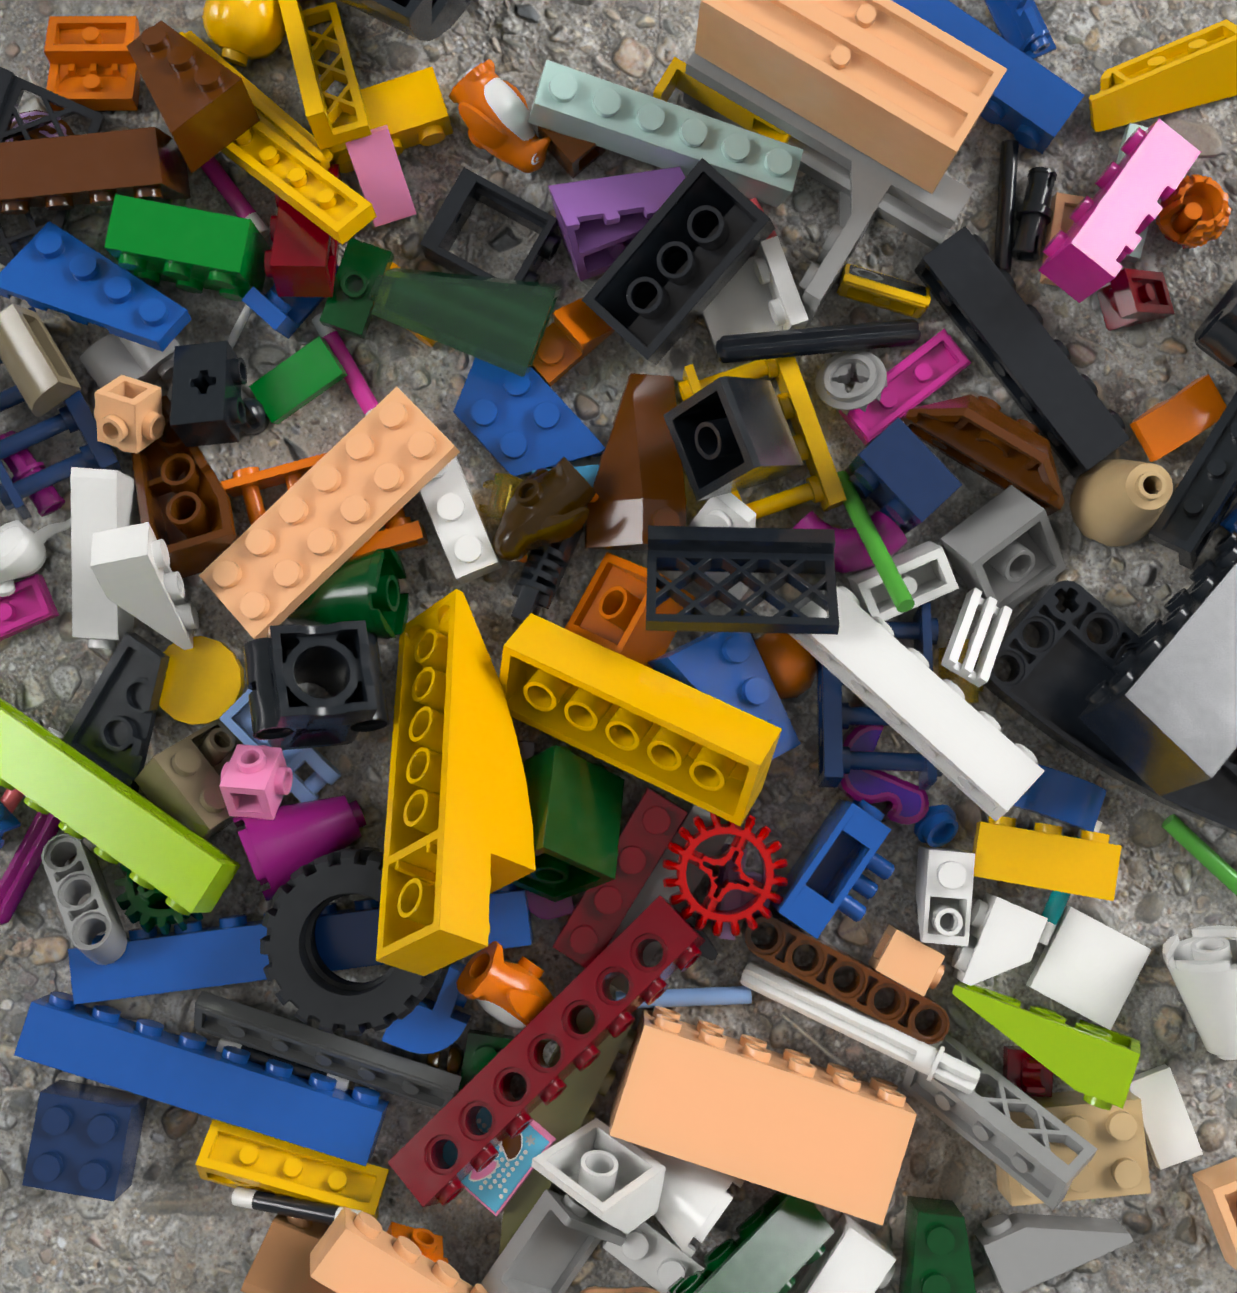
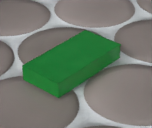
M318 336L251 384L249 388L256 399L262 404L270 421L278 425L348 374L325 338Z

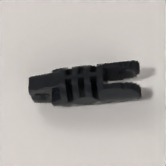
M584 526L571 537L562 540L558 550L550 547V544L531 550L512 593L514 597L518 598L511 614L512 619L516 623L522 624L530 613L538 616L542 607L549 609Z

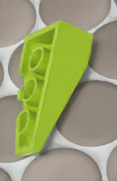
M960 980L954 985L952 991L954 996L1070 1087L1083 1093V1100L1104 1110H1111L1112 1105L1123 1109L1141 1054L1140 1040L1080 1019L1079 1023H1075V1026L1065 1024L1066 1018L1057 1014L1054 1010L1042 1006H1030L1029 1011L1020 1008L1021 1002L1019 1000L977 985L970 986Z

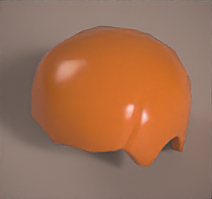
M765 633L755 640L756 647L780 699L797 698L811 688L817 674L816 658L788 633Z

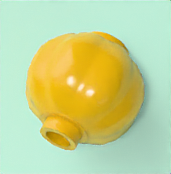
M277 0L205 1L202 16L204 28L208 37L222 49L221 57L224 60L246 67L248 59L266 58L273 54L280 46L285 35V26Z

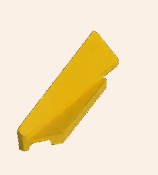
M1225 19L1105 70L1100 78L1101 90L1099 93L1089 97L1090 119L1093 130L1101 132L1129 123L1237 96V25Z

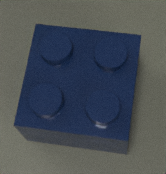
M899 417L862 450L845 469L850 476L848 480L854 485L859 496L863 499L869 496L880 508L879 512L893 520L904 534L922 523L963 485Z
M59 1080L42 1090L39 1095L22 1185L114 1202L132 1185L148 1098L127 1091Z

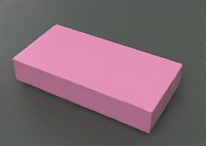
M387 125L371 129L372 135L345 143L364 198L372 203L377 217L372 220L375 227L417 214Z

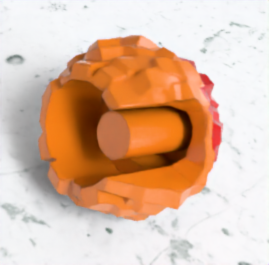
M1199 174L1187 175L1182 179L1176 190L1165 201H1161L1160 205L1163 209L1156 218V224L1166 239L1182 245L1183 249L1201 247L1210 240H1216L1228 226L1231 208L1228 205V193L1224 192L1221 186L1212 180L1211 177Z

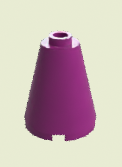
M345 795L279 806L274 820L232 817L237 828L243 825L246 826L245 829L238 831V835L257 881L260 882V885L269 883L271 887L262 891L266 902L272 900L278 888L286 884L291 879L290 875L301 866L321 856L345 849L362 837L359 828L367 825L357 800L348 803Z

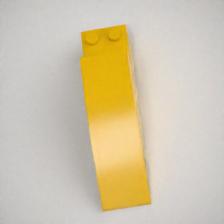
M455 589L406 623L405 630L399 637L376 961L421 976L433 973L488 947L490 894L536 871L533 824L528 789L516 732L498 675L465 595L458 589Z

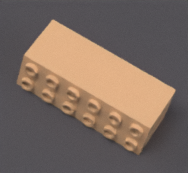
M892 0L700 1L695 53L931 194L935 191L1007 71V68Z
M655 1006L654 1011L642 1010L636 1029L637 1033L631 1045L610 1110V1136L883 1226L917 1116L907 1103V1097L897 1092V1085L877 1077H871L870 1083L853 1078L854 1071L835 1063H828L827 1068L811 1064L810 1056L796 1050L785 1048L783 1054L766 1049L767 1042L750 1035L742 1034L740 1040L723 1035L724 1028L711 1022L698 1020L697 1026L680 1021L681 1014L668 1008Z

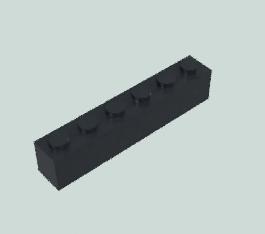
M964 226L922 257L914 272L924 285L930 289L931 294L1029 421L1040 430V435L1049 440L1051 449L1073 478L1088 471L1130 439L1124 431L1125 424L1121 417L1115 411L1107 409L1097 396L1098 390L1094 382L1085 374H1080L1070 362L1071 356L1066 346L1060 340L1053 339L1043 327L1041 314L1031 304H1025L1016 292V284L1007 271L998 269L989 257V249L980 236L972 235Z

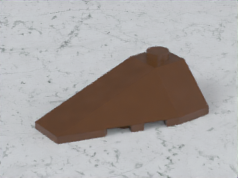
M631 373L628 376L613 420V428L606 449L602 453L599 462L600 467L592 487L599 498L597 501L590 502L586 506L590 512L585 521V549L648 551V525L686 526V493L683 465L663 416L677 406L674 376Z
M165 395L162 396V415L165 418L163 435L138 454L131 453L140 521L141 523L149 522L157 540L163 539L165 541L170 557L169 566L172 572L178 571L182 578L202 573L236 539V532L228 494L199 446L186 447L171 428V400Z

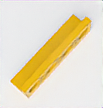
M278 0L306 117L319 149L322 150L372 135L336 1L302 11L298 0ZM332 20V23L322 35L308 30L309 26ZM326 50L338 53V56L330 65L318 61ZM334 80L347 84L338 97L325 92ZM342 112L356 116L358 119L356 122L336 128L332 126Z
M214 1119L211 1122L195 1164L200 1179L232 1188L239 1186L335 1206H345L351 1209L362 1210L373 1216L376 1220L379 1214V1203L389 1175V1169L369 1163L366 1166L359 1165Z

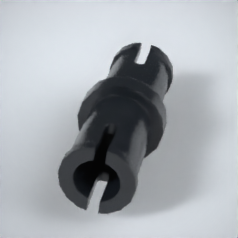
M1035 167L1028 172L1023 204L1018 206L1016 212V219L1019 221L1014 247L1011 252L1012 257H1018L1017 260L1037 261L1041 255L1040 249L1045 226L1052 219L1053 211L1049 206L1054 182L1057 178L1056 172H1050L1051 169Z

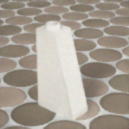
M71 467L72 637L87 639L88 648L116 650L117 642H121L125 633H133L134 616L107 599L90 567L92 534L141 524L135 479L118 470Z

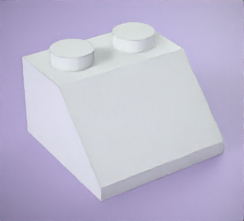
M597 1118L532 1159L531 1167L602 1221L626 1234H629L658 1212L666 1167L631 1142L610 1136V1127Z

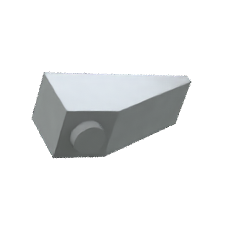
M1013 1213L1011 1215L997 1214L986 1219L982 1224L983 1227L973 1231L992 1277L1002 1293H1020L1133 1243L1130 1233L1118 1221L1107 1218Z

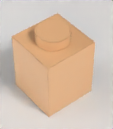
M888 924L868 964L881 974L924 997L928 988L933 990L939 984L945 971V965L942 964L945 955Z

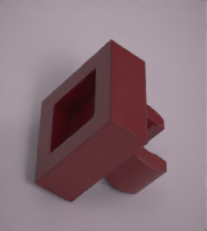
M1004 1046L1003 1076L1028 1096L1052 1097L1053 1073L1021 1047Z

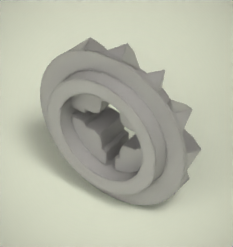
M857 350L838 353L828 359L818 371L815 382L819 400L826 404L829 411L839 409L846 416L850 410L858 408L865 412L868 404L873 401L880 402L881 392L885 387H888L885 366L877 356L867 351ZM854 372H856L859 384H855L853 390L847 393L844 384H849Z

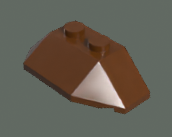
M970 394L909 409L901 418L921 441L1003 490L1012 485L1044 508L1047 516L1061 510L1065 500L1049 440L1040 436V430L1032 423L1023 419L1013 420L1000 412V405L985 396H978L976 398Z

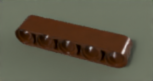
M762 914L752 916L757 925L769 923L774 926V938L766 945H758L752 941L751 934L753 930L748 927L745 920L743 921L741 933L745 944L753 954L926 1044H936L948 1034L950 1027L949 1016L930 997L926 995L924 997L881 974L866 963L820 939H816L809 933L775 915H772L770 919L764 918ZM802 944L812 945L815 952L813 960L806 966H798L792 962L793 951ZM842 966L853 967L854 979L848 986L837 987L833 984V975L838 968ZM885 987L893 988L894 1000L891 1005L886 1008L875 1007L874 997L877 991ZM924 1009H932L934 1011V1021L931 1026L926 1029H916L915 1018L917 1014Z

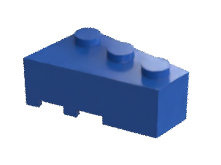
M708 632L647 662L654 670L781 728L782 730L772 759L801 744L750 633Z

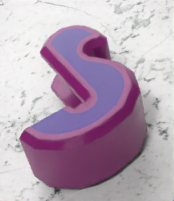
M856 725L843 735V746H849L850 751L874 752L884 726ZM850 770L849 774H843V779L838 785V788L850 799L857 801L863 799L869 804L886 801L887 805L881 812L885 814V819L906 825L916 823L926 815L929 809L926 790H919V786L881 770Z

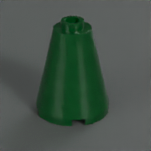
M377 549V551L374 550L348 559L287 619L291 623L307 626L365 620L367 632L373 633L378 638H396L395 635H401L405 630L409 610V593H400L399 579L407 578L399 555L394 549Z

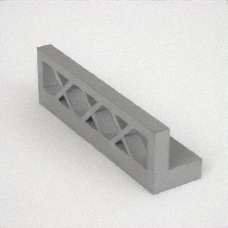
M949 1034L938 1043L929 1044L937 1049H940L942 1045L945 1047L944 1051L952 1057L978 1068L980 1071L978 1082H985L995 1090L996 1098L981 1097L975 1091L971 1094H966L935 1078H932L931 1082L926 1080L928 1075L910 1066L907 1067L901 1087L1054 1210L1065 1198L1073 1179L1092 1160L1097 1148ZM1009 1111L1024 1112L1033 1119L1035 1129L1020 1128L1011 1120ZM1049 1142L1064 1143L1078 1156L1067 1165L1051 1152Z

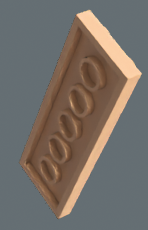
M396 386L214 560L199 577L253 639L266 638L270 626L280 625L453 460L460 451Z

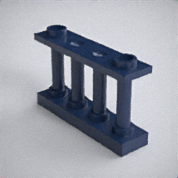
M34 307L28 308L29 310L36 312ZM16 385L0 392V412L25 402ZM80 390L63 401L65 406L58 409L59 414L0 440V500L7 511L15 508L23 520L32 517L23 499L69 478L71 467L118 470L122 472L119 461L110 445L97 441L96 420ZM69 430L70 433L80 431L86 442V445L79 447L81 452L13 483L2 462L3 459L64 431Z
M931 602L918 607L913 616V622L885 621L892 628L896 639L914 640V649L927 659L929 668L933 671L932 645L937 644L939 624L937 618H931ZM817 660L818 787L837 788L843 779V774H849L850 770L918 771L919 790H929L937 781V777H941L943 773L920 752L850 751L849 746H843L842 729H848L849 725H890L870 707H850L849 702H842V685L845 684Z

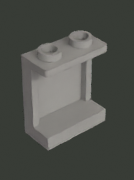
M546 1189L486 1274L481 1284L488 1293H565L601 1239L622 1246L627 1237L622 1231L602 1221L567 1193L564 1196Z

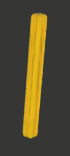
M188 31L185 34L179 32V34L242 78L262 123L324 169L328 170L330 168L333 154L328 148L320 150L312 134L192 31Z

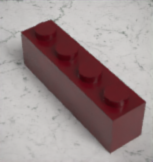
M647 787L620 831L615 880L583 892L574 910L555 938L552 946L554 949L586 968L607 947L669 842L688 813L686 810Z

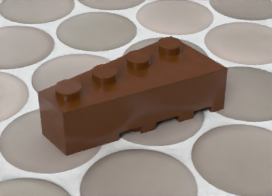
M156 127L0 143V208L2 214L30 213V207L46 206L48 210L73 209L74 205L81 204L110 206L114 203L115 194L149 201L191 198L187 164L175 140Z

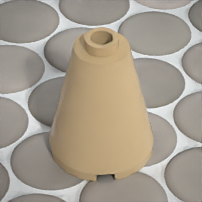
M1125 459L1102 460L1088 471L1082 473L1077 479L1069 503L1073 522L1085 537L1105 546L1119 547L1135 543L1147 535L1154 526L1172 495L1173 483L1169 473L1157 464Z

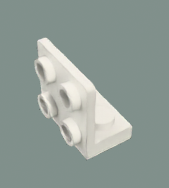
M778 236L761 241L757 256L746 261L702 312L715 351L716 341L725 335L803 329L806 327L809 319Z

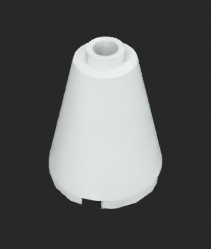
M1223 925L1204 926L1191 929L1192 937L1179 941L1178 934L1170 937L1163 944L1164 961L1206 1050L1211 1054L1217 1055L1220 1059L1236 1060L1237 927Z
M634 1144L666 1167L659 1208L654 1216L682 1252L691 1258L696 1248L690 1244V1241L694 1237L700 1243L703 1242L734 1197L727 1189L732 1182L741 1188L745 1180Z

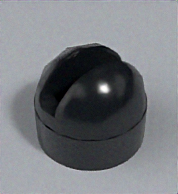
M254 398L242 399L244 406H247L250 413L257 419V422L250 425L247 419H245V423L240 424V431L247 435L262 433L270 421L262 404Z

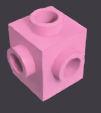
M237 744L230 762H226L222 768L221 783L219 785L229 816L274 820L283 795H288L291 790L293 773L292 769L286 765L282 748L266 745Z

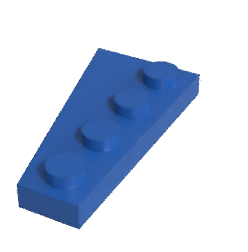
M50 221L0 272V296L9 299L11 296L27 301L29 306L46 312L48 309L66 314L72 321L88 325V323L108 329L110 334L162 352L192 320L187 309Z

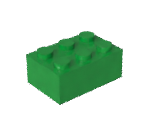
M115 194L104 248L118 260L120 267L127 269L132 275L148 285L158 286L160 280L176 283L177 288L196 294L203 293V288L219 291L220 296L243 302L242 299L252 287L263 292L266 277L264 265L265 251L271 250V247L251 219Z

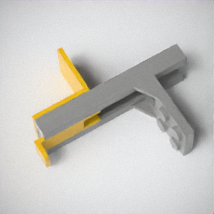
M695 50L687 63L674 57L653 92V97L667 102L675 88L683 92V102L709 117L803 149L798 170L839 193V225L835 224L822 246L823 250L816 261L821 265L819 266L812 262L799 284L798 292L809 319L808 325L812 322L875 216L934 249L941 244L946 233L956 221L973 192L970 188L944 174L933 194L929 193L697 55Z

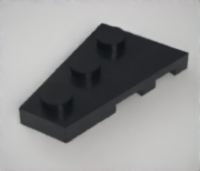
M134 632L125 633L62 741L138 793L139 786L134 780L145 766L170 657Z

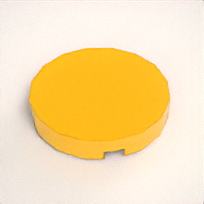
M205 636L193 637L192 649L183 650L173 643L163 652L170 659L159 705L174 720L190 725L210 724L218 720L242 696L245 687L244 669L235 653L223 642Z

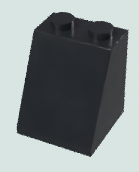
M730 376L719 377L663 415L696 501L776 481L804 465L770 380Z

